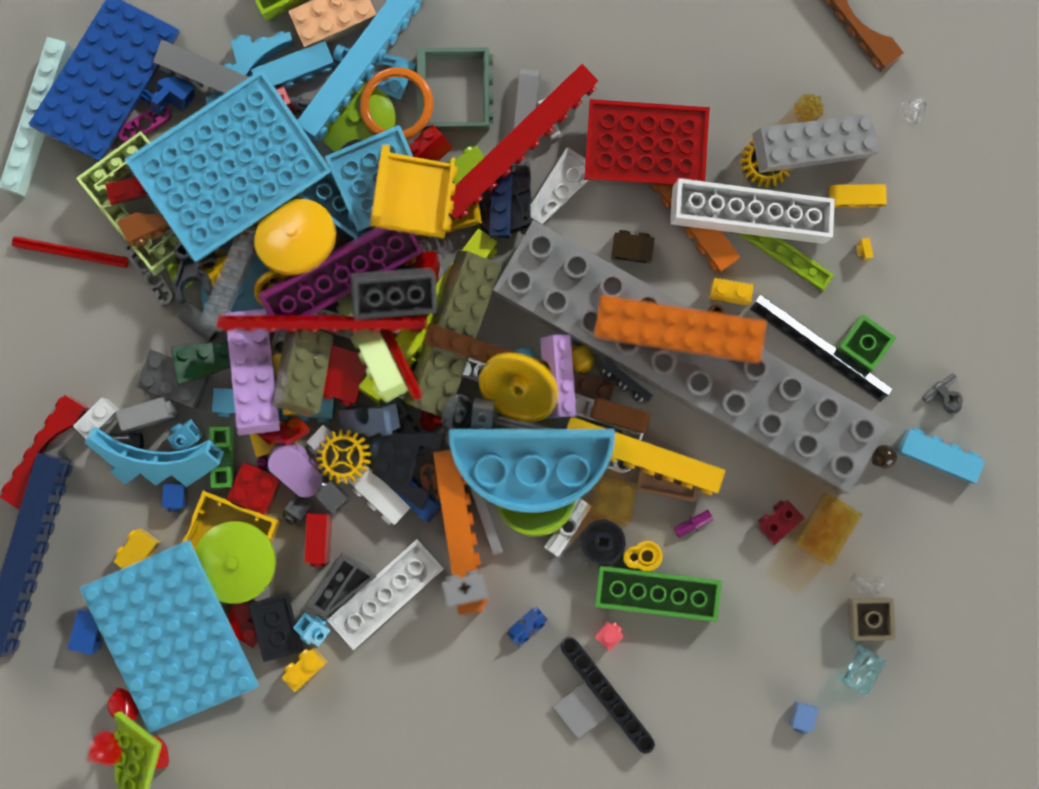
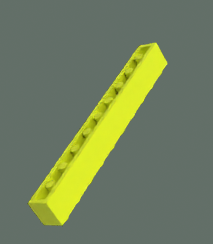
M477 229L462 251H469L489 260L490 258L492 260L498 253V242L491 239L489 235L480 229ZM452 264L436 284L437 306ZM435 313L413 316H426L428 326V324L432 323ZM402 329L395 338L410 369L416 362L414 358L418 353H421L427 329H422L421 332H411L410 329ZM367 375L359 386L360 391L379 405L382 401L386 402L382 395L378 397L373 387L376 385L374 379L370 380Z

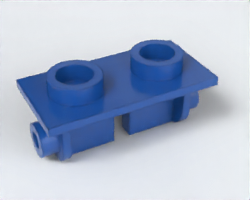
M538 607L532 608L522 617L526 621L525 625L518 620L508 629L507 635L516 645L519 646L526 643L534 631L544 627L548 618L542 614Z

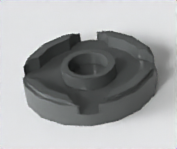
M461 394L454 395L446 403L441 420L446 432H449L450 429H467L470 425L473 402L469 397Z

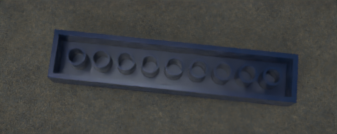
M36 454L0 573V657L14 654L19 648L20 640L18 638L26 625L24 618L32 605L30 599L38 585L36 581L37 575L43 569V555L49 549L48 539L55 529V523L53 522L61 509L59 502L67 489V485H65L66 479L72 472L71 460L51 454Z

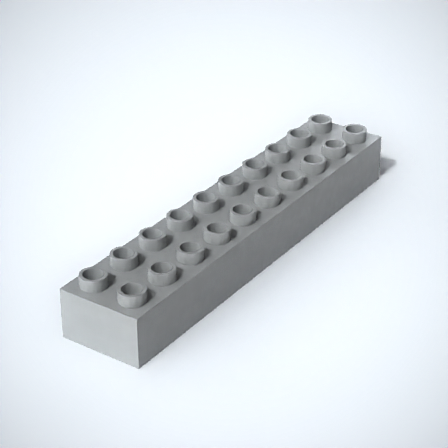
M535 220L531 223L493 289L495 297L558 333L570 335L572 341L588 347L593 353L604 359L606 358L614 365L840 494L851 493L890 424L886 419L762 350L761 362L759 364H751L595 339L594 333L601 295L690 308Z

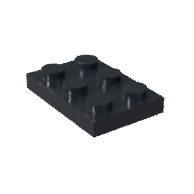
M606 358L599 365L600 373L608 380L613 378L617 382L615 385L624 392L626 390L633 394L632 398L639 404L643 402L646 404L653 397V394Z
M288 592L248 603L263 663L303 651L300 636L293 628L296 625Z

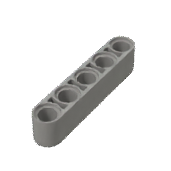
M520 69L514 128L537 106L540 71ZM528 149L524 153L526 158L518 165L531 166L532 151Z

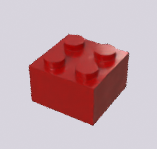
M243 462L227 500L262 515H268L282 481L271 472Z

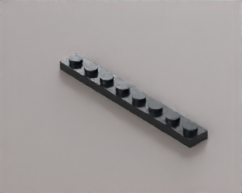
M759 296L750 308L751 311L879 402L890 394L892 389L884 381L877 379L867 369L857 365L850 357H846L839 352L836 347L829 345L819 335L812 333L802 323L797 322L785 311L774 306L770 300Z

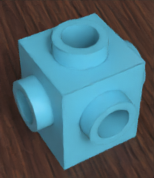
M190 419L183 425L178 423L170 429L171 434L167 439L173 449L180 451L197 446L196 442L203 434Z
M307 612L302 615L293 627L301 636L300 639L308 645L313 643L318 647L331 631L325 625L327 622L319 615L314 617Z

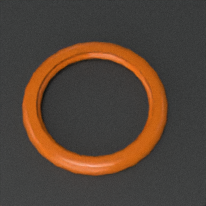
M402 67L388 68L372 76L365 84L359 100V112L363 123L372 134L377 135L386 131L379 127L371 117L369 111L371 93L380 82L388 78L402 77L412 81L422 92L424 108L419 120L409 129L402 131L407 140L419 134L427 126L434 108L432 91L426 80L418 73Z

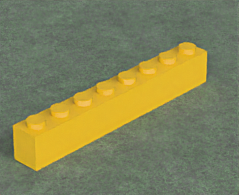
M570 417L567 429H606L574 417ZM615 432L614 447L610 461L616 462V459L624 461L623 466L635 469V466L643 468L642 472L652 476H654V473L661 474V479L673 482L674 479L681 481V486L690 489L696 486L701 488V493L712 496V493L719 492L726 470Z

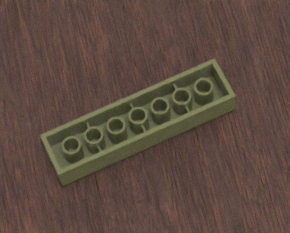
M457 250L437 306V313L434 314L431 324L476 339L502 266L469 251ZM424 344L413 373L423 397L414 401L409 391H407L403 403L442 417L446 403L457 393L469 358Z

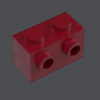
M782 500L778 501L772 507L774 509L773 512L769 515L765 513L758 520L759 524L756 527L772 545H776L805 519L789 500L784 502Z

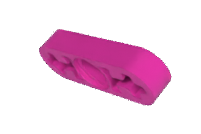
M166 106L163 109L165 117L162 118L149 109L124 124L118 135L122 141H128L138 133L133 127L136 125L137 129L146 136L168 123L172 118V111ZM153 114L154 117H157V118H155V119H156L158 122L155 123V121L153 120V118H152L150 115ZM143 119L150 120V126L147 129L140 127ZM126 130H129L131 132L130 138L125 136Z

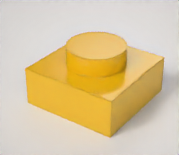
M870 237L858 241V245H856V252L858 257L861 256V261L873 258Z

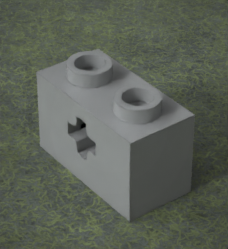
M478 570L466 572V576L458 578V574L448 576L446 581L442 582L447 607L489 597L483 572L478 573ZM462 582L471 586L467 591L468 593L459 589L462 586Z

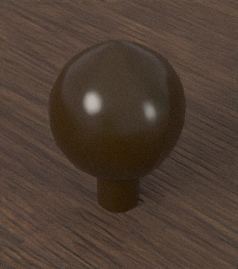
M889 445L876 447L872 454V464L883 469L891 468L897 460L895 449Z

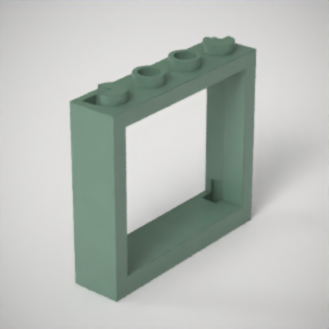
M489 47L417 48V73L425 80L426 59H483V122H428L422 131L428 129L432 124L439 131L490 130V124H493V112H489V105H493V93H489V85H493V73H489V66H493V54H489ZM417 86L418 121L423 112L424 99L422 92Z

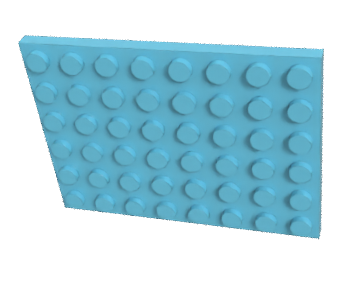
M263 70L258 71L124 159L195 262H198L281 205L332 173Z
M190 539L79 588L150 733L258 688L259 683Z

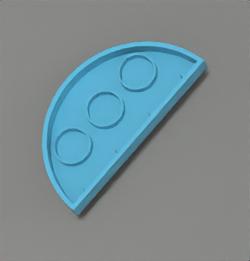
M450 429L449 439L452 456L459 472L478 494L506 509L519 512H544L574 502L598 482L609 464L614 447L615 431L614 429Z

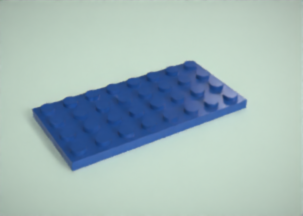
M105 0L28 123L29 126L99 162L106 156L160 67L153 60L161 40L174 44L180 34L179 29L123 0Z

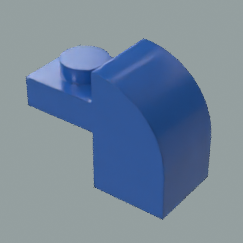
M166 77L157 82V92L150 99L151 111L159 115L169 103L183 111L195 99V87L178 77Z

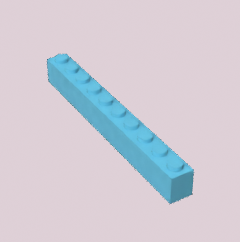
M423 0L386 1L297 120L309 138L318 142L320 138L323 139L327 135L329 126L339 119L341 110L350 104L355 91L358 92L362 88L364 79L374 72L376 63L383 60L387 53V48L395 44L399 32L406 29L410 22L409 19L413 14L416 15Z

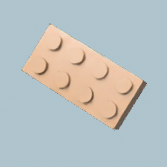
M312 0L288 11L304 48L323 41L326 44H330L368 27L377 15L370 0Z

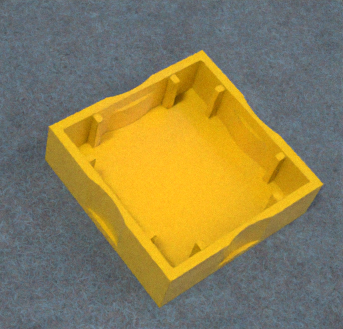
M203 491L192 516L190 529L182 542L190 539L194 550H196L198 543L209 530L222 523L239 521L256 526L273 543L281 520L270 515H262L210 491Z

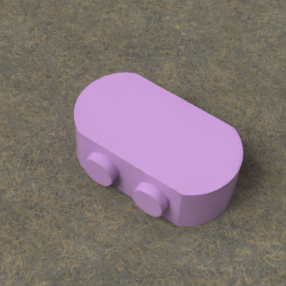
M293 442L286 446L285 443H277L271 448L269 453V471L299 497H309L318 492L317 488L323 483V470L318 468L321 463L316 461V458L308 456L306 454L307 451L300 444L296 445Z

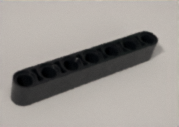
M572 636L565 637L561 641V650L636 748L644 754L652 752L655 742L647 729L580 643ZM567 641L575 643L573 651H566L564 649V644ZM585 657L588 660V664L585 667H579L576 664L578 658ZM591 674H599L600 681L598 683H591L589 681ZM604 690H611L613 696L610 699H604L602 697ZM617 706L625 707L623 715L618 716L614 713ZM630 722H636L638 728L636 731L631 732L627 730V725ZM643 738L650 740V745L646 748L641 747L639 744Z

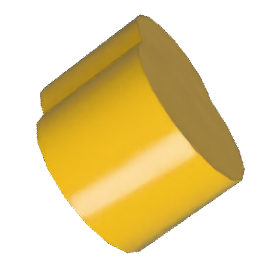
M644 540L638 542L635 546L627 547L623 552L622 558L623 562L630 568L652 571L660 566L663 554L661 548L656 543Z

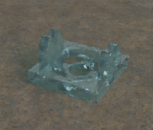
M858 644L856 649L859 651L844 677L840 676L838 680L867 696L885 666L886 660ZM870 657L867 664L861 666L864 659ZM869 668L868 673L863 677L864 671ZM857 671H859V678L855 683L854 677Z

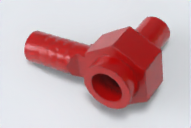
M421 410L420 424L423 429L433 431L437 426H442V418Z

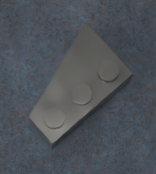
M342 552L310 599L308 606L326 617L349 597L361 590L363 586L377 577L376 573Z

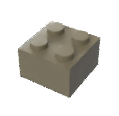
M848 598L849 637L851 640H895L894 598Z

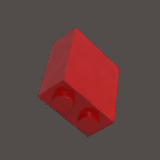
M331 346L322 398L332 401L334 397L340 399V404L350 407L352 403L357 405L361 394L359 386L366 378V369L369 368L367 363H362L358 353Z
M307 513L304 563H310L309 567H322L325 563L330 562L332 514Z

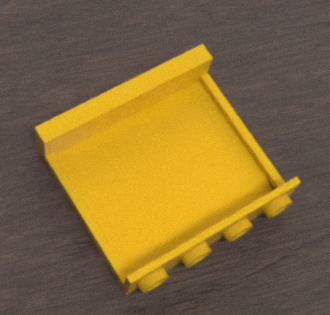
M382 145L370 226L444 238L445 232L449 231L451 226V219H448V213H452L453 201H450V195L454 196L456 185L452 183V179L456 178L458 166L454 165L455 157H452L451 163L390 153V146Z

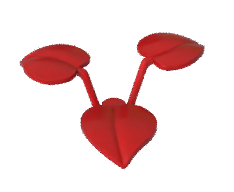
M117 688L108 700L109 714L114 718V713L121 711L134 721L138 716L139 710L131 694L125 689ZM102 731L94 737L88 751V762L110 766L120 760L122 750L118 745L119 741L114 737V731L112 733L110 731ZM152 736L161 743L155 769L166 768L169 764L167 746L161 738Z

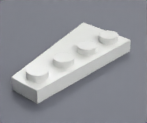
M568 147L566 148L531 204L532 220L543 225L589 181L584 180L586 158Z

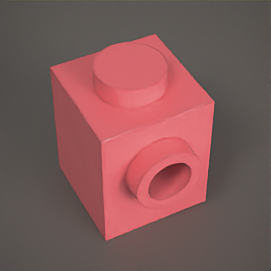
M607 621L594 636L611 651L623 638L621 633L623 629L617 623L613 622L611 624Z

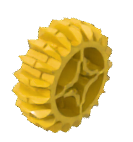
M751 139L749 141L750 145L746 144L744 146L746 151L741 152V156L745 159H741L740 164L746 165L741 168V171H748L744 177L747 179L751 176V184L758 181L757 187H761L762 183H764L765 188H769L770 182L773 187H776L777 181L782 184L784 178L790 176L787 171H792L793 168L781 170L777 174H774V171L765 172L768 176L759 174L756 169H759L757 160L753 163L751 162L752 153L755 151L754 142Z
M340 429L339 436H337L335 431H332L331 435L333 438L331 439L326 435L324 438L328 443L320 442L319 445L324 447V449H317L316 451L322 454V457H317L316 461H323V464H320L318 468H326L322 475L326 476L330 473L328 478L330 481L336 476V483L340 484L342 478L344 484H348V477L351 478L352 482H356L355 474L362 478L363 475L360 470L368 471V468L363 466L364 463H371L370 460H365V456H371V452L364 451L369 448V445H361L365 438L362 437L357 440L359 437L357 432L351 437V430H347L346 435H344L343 429ZM350 440L354 444L346 449H342L336 442ZM330 448L335 452V459L331 464L328 462ZM356 449L360 453V460L357 466L352 460V455L356 452ZM340 452H348L346 456L348 462H345V460L339 461L341 458ZM345 464L352 471L341 474L334 469Z

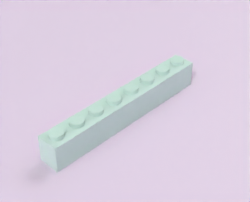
M50 37L46 38L0 181V188L6 192L23 197L26 196L45 137L44 133L30 127L28 123L71 56L73 48L64 41Z

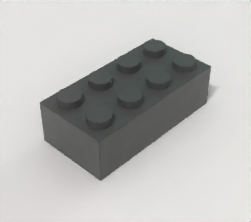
M431 267L350 274L352 315L355 320L437 313L436 276Z

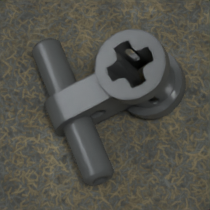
M952 373L943 381H938L932 386L933 388L922 396V400L927 403L939 395L944 400L943 408L947 413L957 414L960 412L963 403L962 395L957 391H949L947 389L949 385L957 380V376ZM949 401H951V402H955V401H956L957 404H956V405H955L954 403L949 404Z

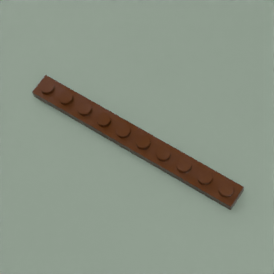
M428 324L423 339V344L484 364L499 354L514 353L524 355L433 324ZM527 356L543 365L551 373L547 362ZM573 371L576 394L594 400L595 398L610 401L614 384Z

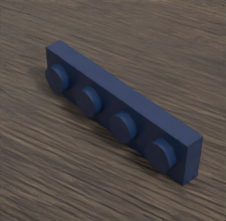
M513 165L510 167L512 171L504 179L500 176L495 181L498 185L491 190V239L511 238Z

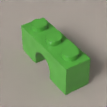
M209 427L210 441L224 452L220 464L210 471L211 488H230L235 481L234 427Z

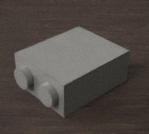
M161 397L118 410L116 415L121 431L134 432L177 419L178 408L172 400Z

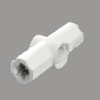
M578 498L574 511L568 520L573 524V530L567 533L561 527L553 532L544 548L559 557L592 506Z

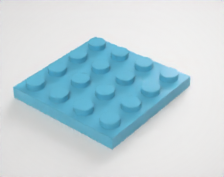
M400 125L325 156L357 232L371 227L370 222L382 145L390 146V153L413 157Z

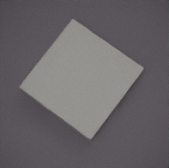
M585 681L553 706L578 739L610 715Z

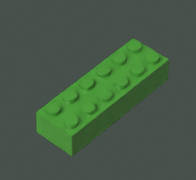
M599 565L594 605L600 608L717 622L722 581Z

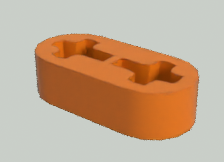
M425 464L420 469L421 484L430 491L429 484L433 483L434 490H438V494H435V498L438 500L440 494L435 465ZM427 467L435 471V474L431 475L432 481L430 482L428 476L424 475Z

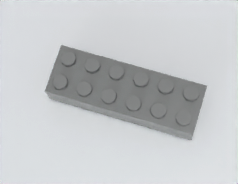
M872 114L761 127L752 133L759 173L867 159L879 153Z

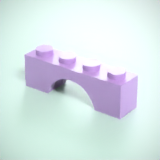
M551 335L540 338L542 359L549 364L551 374L559 390L558 402L553 412L546 419L576 416L570 335Z

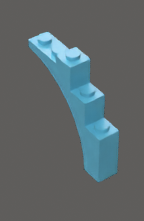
M286 31L278 32L270 38H258L256 42H253L250 36H237L235 40L231 41L237 64L227 63L223 66L251 77L253 75L251 69L261 66L277 52L295 45L290 32L286 33ZM213 92L210 93V96L205 97L207 105L225 93L220 92L219 95Z
M96 426L90 430L84 442L112 465L110 473L124 484L141 473L155 486L172 475L185 487H188L217 467L224 453L210 440L198 446L180 451L159 452L139 449L108 436Z

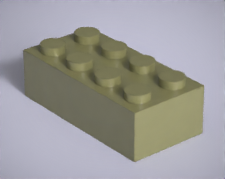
M298 329L295 332L286 331L272 406L306 417L320 412L333 341L332 335L320 331L308 332L306 329Z

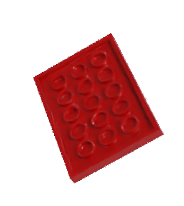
M590 99L584 180L673 186L678 178L705 182L710 107Z

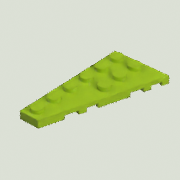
M121 711L114 713V721H117V730L114 731V737L119 741L118 745L122 750L121 758L115 764V782L118 783V789H149L161 743Z

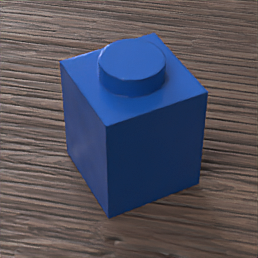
M163 484L162 508H168V512H180V509L187 508V487L183 484Z

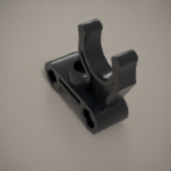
M233 238L198 262L193 260L182 242L175 247L174 253L181 262L173 288L176 294V301L180 305L186 303L183 296L185 286L195 280L204 283V292L207 296L211 297L214 295L211 278L201 270L217 266V258L232 254L237 248Z

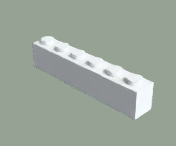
M322 425L307 441L310 445L308 449L315 456H322V454L316 451L317 449H324V447L319 445L320 442L328 443L324 437L327 435L331 439L333 438L331 435L332 431L326 425ZM342 440L336 442L342 449L348 448ZM332 448L328 452L329 464L335 459V452ZM340 452L341 458L339 461L345 460V462H348L346 458L348 452ZM354 453L352 460L356 466L359 463L360 457ZM364 463L363 466L367 467L368 471L360 470L363 475L362 478L355 474L356 482H352L351 478L348 477L349 483L353 486L352 491L359 497L363 495L368 500L366 504L374 511L378 509L383 514L381 518L387 524L393 523L396 525L411 507L388 484L372 473L373 470ZM345 464L335 468L341 474L352 471Z

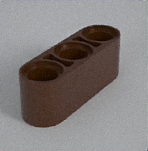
M595 398L590 418L646 434L652 414Z

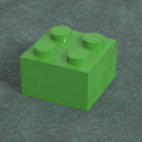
M863 314L857 318L837 346V350L846 357H850L860 367L871 372L878 365L896 337Z

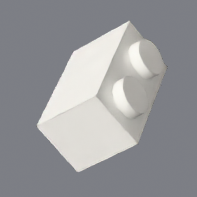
M101 397L73 427L86 439L90 430L95 426L104 431L117 418L116 411L119 409L109 399Z

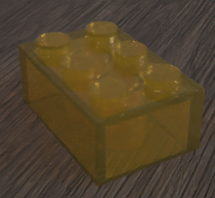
M823 493L793 545L822 563L832 566L863 514L833 495Z

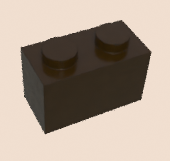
M619 230V233L615 232L611 259L650 264L655 238L650 237L648 233L632 235L630 231Z

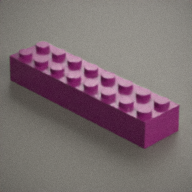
M376 227L331 252L316 268L302 274L290 275L258 294L270 315H312L351 293L350 274L390 271L421 254L423 250L413 233Z

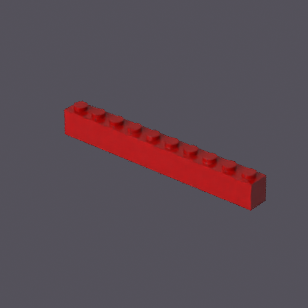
M583 64L571 73L455 185L454 196L450 195V201H453L452 213H448L453 221L457 218L461 220L469 213L467 208L471 204L476 206L483 199L481 195L486 190L490 192L498 185L495 181L500 176L504 179L512 171L510 167L514 163L518 165L526 158L524 153L528 149L533 151L540 144L538 140L543 135L547 137L555 130L552 126L557 121L561 124L569 116L567 112L571 108L575 110L583 103L581 98L585 94L589 97L597 89L595 85L598 79Z

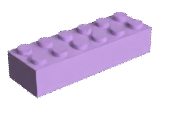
M266 309L225 313V315H267ZM235 329V331L227 332L238 434L247 435L280 431L278 409L272 406L275 383L269 332L264 329H256V331L252 332Z

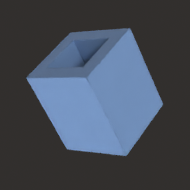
M795 701L790 725L795 728L794 731L801 734H806L807 731L813 733L818 708Z

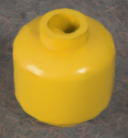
M577 344L571 346L573 371L582 374L587 373L595 366V356L584 345L577 346Z

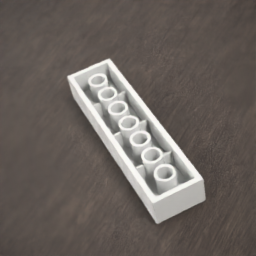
M678 178L672 186L670 224L825 244L833 238L835 199Z

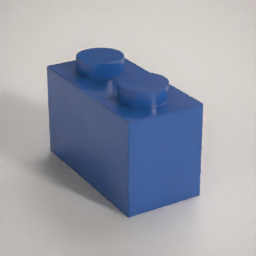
M86 608L78 609L67 649L89 655L95 654L102 645V639H100L101 632L90 610Z

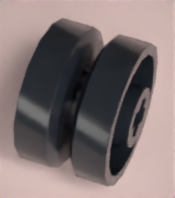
M605 519L595 520L588 524L581 536V548L584 554L591 561L598 564H610L618 560L626 546L625 535L622 529L615 522ZM600 538L606 539L607 542L605 545L599 544Z

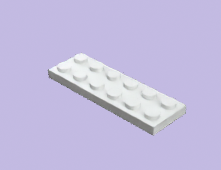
M416 539L378 573L375 579L367 583L329 617L327 621L354 650L444 568L426 547Z

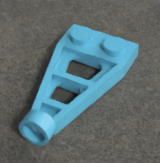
M338 44L334 51L333 59L341 62L350 49ZM385 55L383 60L376 63V65H389L392 68L402 67L412 71L416 69L415 63L398 56ZM372 73L370 76H367L364 81H369L374 74ZM402 77L388 78L387 81L380 82L376 88L389 97L401 101L410 80Z

